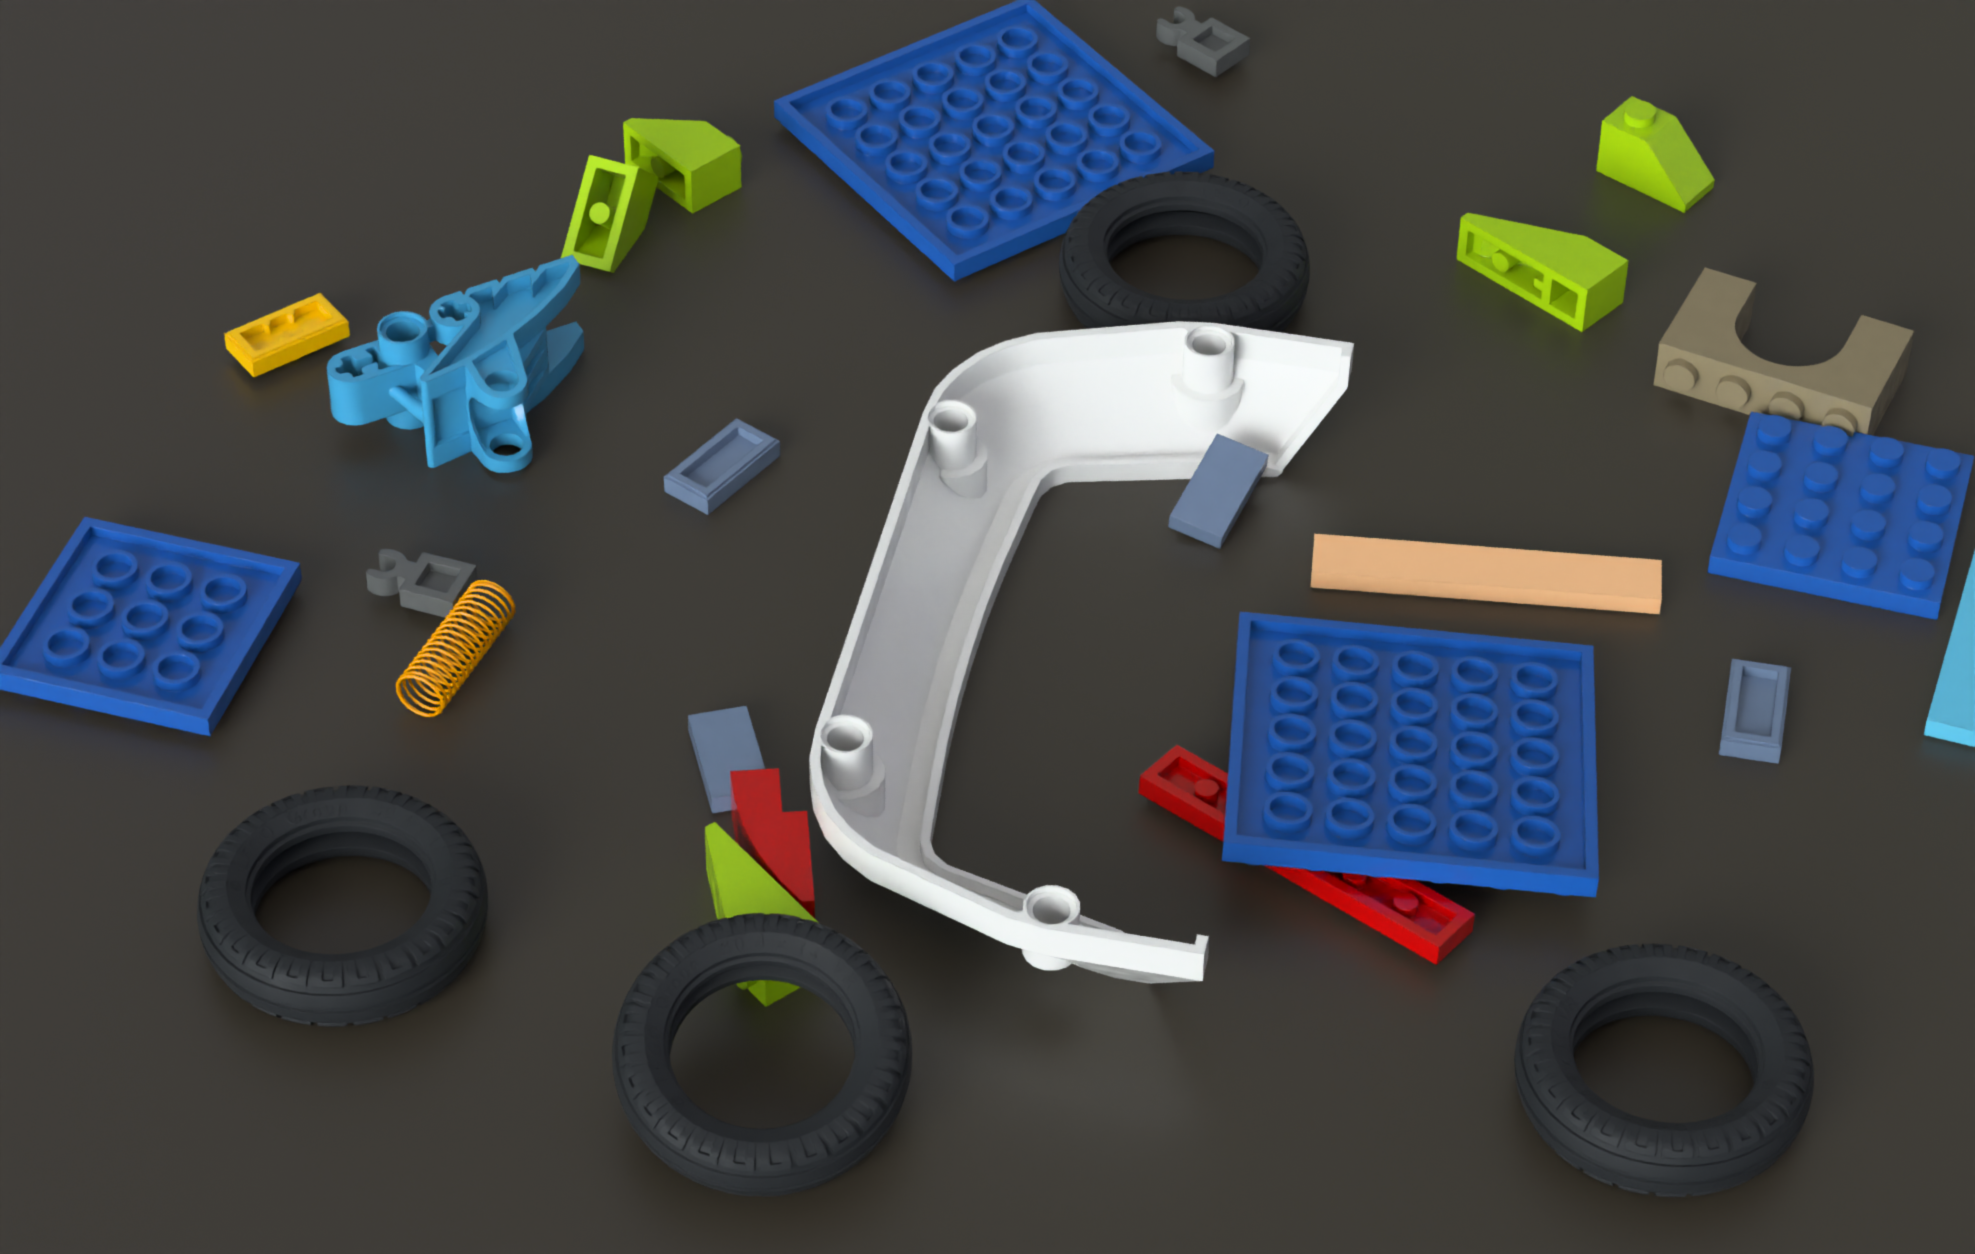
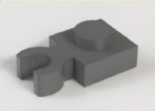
M1178 6L1174 9V24L1162 18L1157 20L1156 38L1163 44L1177 46L1178 57L1214 77L1219 76L1249 55L1250 38L1212 17L1200 23L1195 20V15L1190 10Z
M381 549L378 553L380 571L369 568L366 572L367 589L371 593L380 596H391L399 593L400 605L402 607L441 617H446L459 598L467 591L470 584L478 580L477 565L426 552L421 554L417 562L408 561L401 552L393 549Z

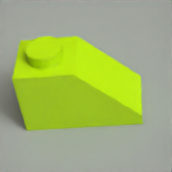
M1631 96L1602 120L1597 172L1683 213L1688 211L1714 188L1715 179L1676 116L1653 106L1649 102Z
M631 118L623 122L625 164L639 167L658 176L659 179L656 187L692 214L742 188V153L740 145L732 137L725 135L707 121Z
M589 155L561 258L573 255L580 265L614 273L645 229L659 177L636 166Z

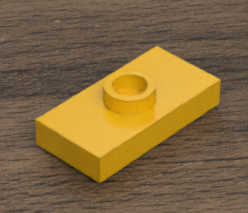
M318 293L224 333L226 349L253 377H257L349 337L350 330L349 321L321 293Z

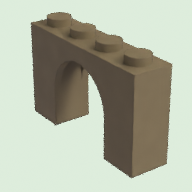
M1705 267L1659 342L1653 385L1750 415L1751 411L1767 415H1778L1787 419L1822 425V427H1838L1851 437H1853L1855 432L1873 436L1907 373L1914 330L1861 315L1844 347L1833 358L1810 366L1776 364L1758 357L1741 343L1751 323L1757 283Z

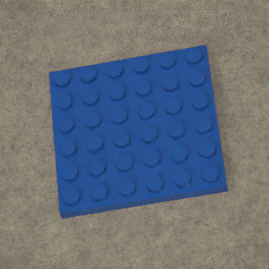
M1035 0L1014 1L774 100V118L953 281H957L1066 233L1079 210L1096 195L1113 185L1139 176L1144 178L1148 174L1162 172L1174 174L1176 171L1199 172L1200 174L1214 168V150Z
M1240 612L1237 631L1222 861L1245 863L1248 865L1299 868L1310 871L1360 874L1378 878L1390 877L1430 881L1439 884L1451 883L1492 887L1500 890L1512 889L1553 893L1561 896L1574 895L1596 898L1599 882L1594 646Z

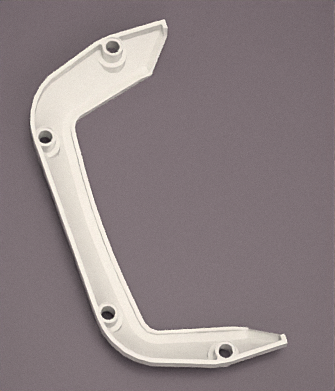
M1183 321L1042 332L1003 341L977 352L954 368L937 385L920 419L815 728L809 758L813 811L826 840L844 861L874 883L1007 945L1021 948L1026 961L1036 968L1059 970L1068 967L1070 964H1075L1081 968L1113 978L1148 984L1203 981L1208 961L1209 936L1197 934L1195 944L1127 934L1122 930L1080 915V901L1076 894L1067 888L1058 885H1045L1035 888L1026 895L947 865L934 853L932 839L956 720L971 667L991 609L1032 513L1044 493L1051 487L1067 482L1191 479L1217 433L1268 454L1267 467L1261 477H1278L1348 388L1352 371L1354 343L1219 323Z

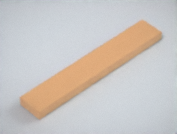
M1314 534L1310 587L1660 614L1662 601V560Z

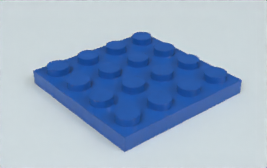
M1751 411L1711 550L1707 573L1937 620L1974 456L1954 452L1949 449L1933 448L1898 441L1889 437H1877L1857 432L1851 437L1838 427H1822V425L1787 419L1778 415H1767Z
M84 517L0 647V690L211 736L301 583L300 563Z

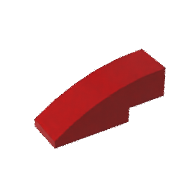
M779 768L730 771L731 815L736 843L815 918L807 811L782 812Z

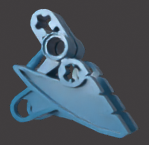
M573 255L539 265L536 272L533 268L505 276L500 283L496 279L468 288L464 295L461 291L443 296L431 305L429 310L430 319L428 320L420 314L409 311L394 312L383 317L377 326L378 340L342 351L328 361L326 368L333 417L340 423L354 426L368 424L386 418L392 426L400 429L412 430L424 426L427 465L430 468L438 467L471 451L484 467L490 471L510 473L525 468L533 458L532 441L525 414L543 401L570 373L584 351V333L577 322L546 331V326L564 309L581 284L579 263ZM437 341L447 346L438 356L430 342ZM502 445H514L521 449L518 453L508 456L498 455L493 452L495 448Z

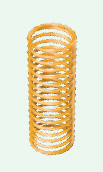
M477 580L471 583L467 591L464 592L463 596L459 598L453 609L445 617L444 621L441 622L435 633L432 634L421 651L414 657L408 668L400 675L395 684L396 693L400 701L409 710L424 717H436L446 708L452 697L455 696L461 685L464 684L470 673L473 672L479 661L482 660L488 649L491 648L492 644L500 636L501 632L504 631L506 625L509 624L516 613L515 603L511 595L503 587L488 580ZM477 586H486L500 592L510 603L511 613L505 602L499 596L488 590L474 588H476ZM472 592H483L496 598L505 608L507 617L504 616L501 608L493 601L484 596L472 594ZM473 598L483 599L493 605L499 611L502 618L498 619L497 615L489 607L474 601ZM477 605L486 609L493 617L481 611ZM476 613H478V614H480L481 616H483L487 621H485L484 619H482V618H481L480 616H478ZM461 615L465 616L469 621L464 620ZM473 620H475V621H477L478 623H480L483 627H481L480 625H478L477 623H475ZM457 621L461 622L463 626L458 625ZM487 625H488V626H491V627L493 628V630H489V628L487 627ZM452 627L457 628L459 632L454 631ZM464 631L470 634L473 638L465 634ZM482 631L487 632L489 636H485ZM448 633L452 634L456 639L449 637ZM478 637L483 638L484 642H480ZM444 639L448 640L450 644L445 643ZM473 643L478 644L480 648H476ZM439 645H442L447 651L440 649ZM435 651L439 652L442 655V657L436 655ZM463 654L468 655L470 659H466ZM430 657L435 658L438 663L431 661ZM459 660L465 662L466 665H462ZM426 663L430 664L433 667V669L427 667ZM454 666L459 667L461 671H457ZM421 669L426 670L429 675L422 673ZM450 672L455 673L457 677H453ZM411 678H414L416 683L425 692L439 698L440 701L431 700L421 694L413 685ZM445 678L450 679L452 683H448ZM406 679L419 697L440 706L429 707L415 699L406 686ZM420 681L429 685L436 693H433L429 689L424 687V685ZM401 683L413 702L422 708L436 712L425 713L413 707L405 699L401 691ZM439 683L446 685L448 689H443Z

